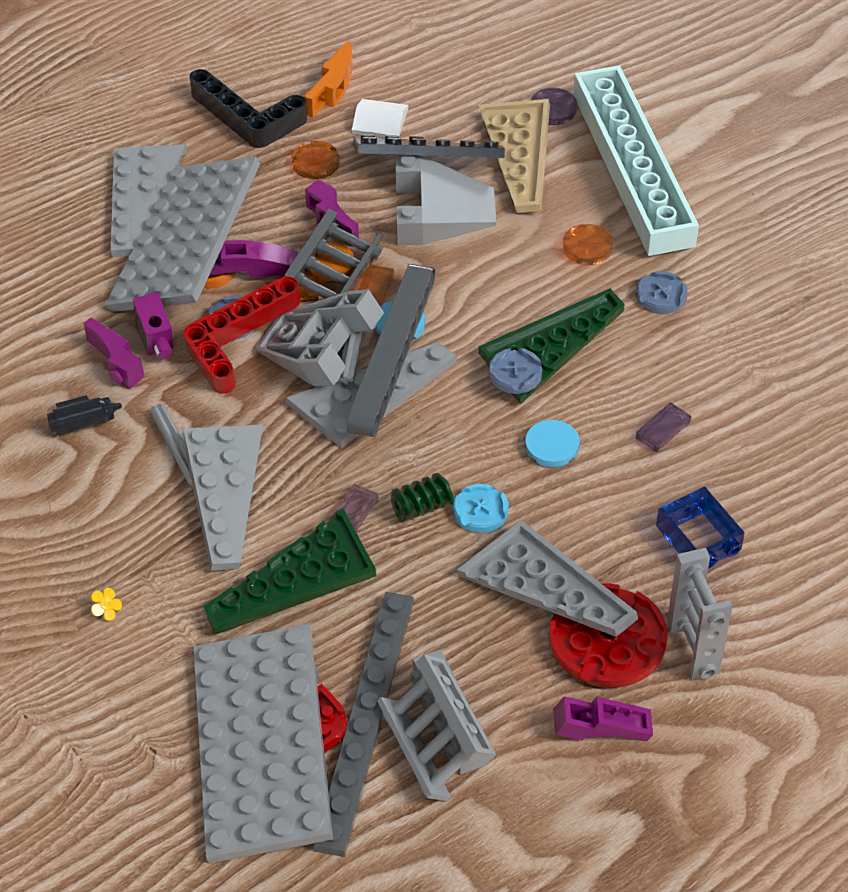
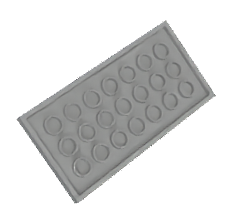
M256 156L226 161L220 160L206 164L199 163L185 167L179 166L171 171V176L163 187V192L158 202L154 205V210L146 221V226L141 236L137 239L135 249L132 250L105 304L110 312L134 310V298L155 292L159 293L163 306L197 303L259 168L260 162Z
M304 624L194 646L206 858L209 864L333 840L310 625Z

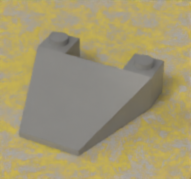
M396 155V193H421V206H397V245H423L496 226L493 187L422 155Z
M369 289L347 291L295 308L278 317L255 349L261 355L313 386H333L339 381L340 375L346 368L337 354L352 332L372 331L377 326L384 312Z

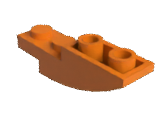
M346 41L328 61L324 62L321 68L323 77L318 80L311 90L305 93L304 98L306 99L308 116L314 117L326 104L335 107L346 92L352 76L351 42Z

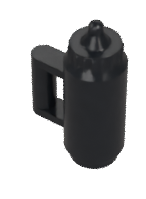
M85 395L55 403L56 409H52L53 412L47 413V418L52 435L57 433L64 435L113 420L115 418L114 413L122 408V404L111 402L109 397H98L89 400L88 396Z

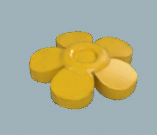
M106 588L102 593L94 591L91 594L90 600L95 603L90 608L93 616L98 617L102 614L105 621H111L115 618V611H119L122 608V602L120 599H113L115 597L113 589Z

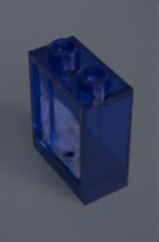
M704 486L659 508L656 527L679 554L697 550L678 526L703 514L724 538L706 547L710 556L709 569L718 561L726 557H733L742 550L745 532Z

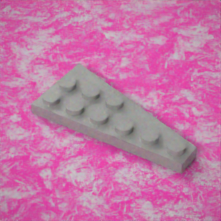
M186 144L114 148L111 224L112 257L130 256L132 250L135 249L137 239L141 236L146 226V221L150 218L154 205L158 202L163 192L162 189L171 176V171L180 166L182 157H185L187 153Z
M439 342L409 352L384 416L457 363V356ZM367 368L355 372L354 381L349 382V385H344V382L338 381L333 386H316L286 397L287 405L340 448H343L359 436V434L347 432V420Z
M263 424L183 428L182 439L211 571L239 569Z
M522 520L457 569L458 575L461 578L615 637L638 620L637 612Z

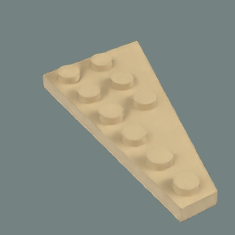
M549 99L479 105L490 140L498 141L499 145L505 148V158H497L516 212L541 211L550 111Z

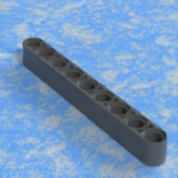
M408 264L347 420L348 433L376 437L432 291L435 280V268Z

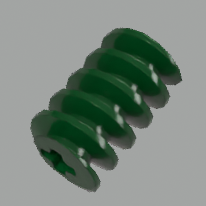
M439 473L432 474L431 478L424 477L421 482L418 480L413 481L411 486L408 484L403 485L401 490L396 488L391 491V504L401 523H403L404 514H406L409 520H413L414 510H416L419 516H423V507L425 506L429 512H434L433 503L435 502L440 509L444 508L443 499L445 498L450 505L454 504L451 487L448 481Z

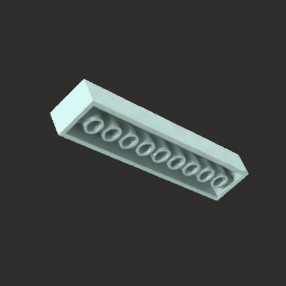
M620 65L575 73L573 96L647 255L652 256L696 247L699 224Z

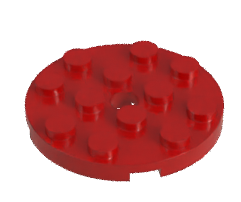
M601 583L637 612L638 620L611 641V639L600 636L602 633L600 630L554 613L549 628L551 651L557 662L567 673L584 683L606 688L632 685L648 677L660 665L666 652L668 640L667 625L659 608L639 591L633 593L621 589L618 584Z

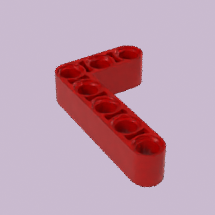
M292 276L281 277L186 326L184 338L188 353L216 392L226 394L231 392L236 386L232 363L220 347L298 307L301 297L297 279Z

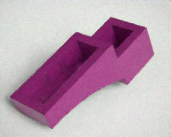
M318 179L305 189L306 207L316 213L317 224L320 223L327 210L331 209L338 213L335 221L338 224V228L359 238L358 223L352 220L337 203V191L331 185H327Z
M89 318L83 323L87 342L96 347L107 359L111 379L115 383L122 384L131 389L144 377L142 360L131 353L129 340L93 318Z
M565 696L553 708L555 735L581 741L588 737H624L648 741L653 736L651 709L601 697H596L592 702H586Z

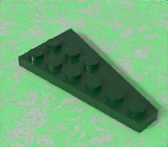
M609 288L479 346L478 354L489 367L490 361L497 353L510 348L511 351H518V348L526 349L533 352L540 359L542 377L536 388L525 393H511L521 405L624 312L625 304Z
M341 508L336 512L334 518L327 523L323 521L317 525L316 530L306 538L300 537L268 560L267 565L258 572L254 570L246 576L247 580L237 587H230L206 604L204 612L216 635L376 577V568L344 508Z

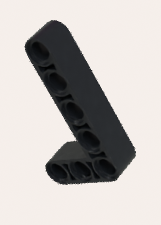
M197 69L189 75L193 99L255 148L266 147L307 122L306 99L301 95L288 96L264 111L259 112L207 70Z

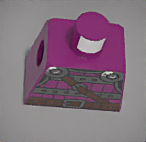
M155 292L134 298L133 306L136 329L147 354H157L159 359L169 358L173 354L172 328L159 293Z

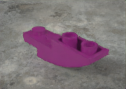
M227 240L221 248L210 275L243 271L249 272V278L285 275L298 256V252L266 242Z

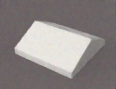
M362 99L356 107L352 133L360 135L371 134L375 135V137L385 138V135L400 136L408 105Z

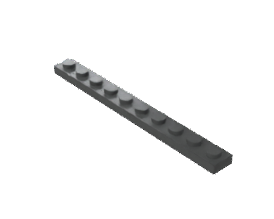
M385 592L329 789L333 840L314 843L315 852L341 857L346 856L383 719V711L377 700L380 697H389L414 604L413 596Z

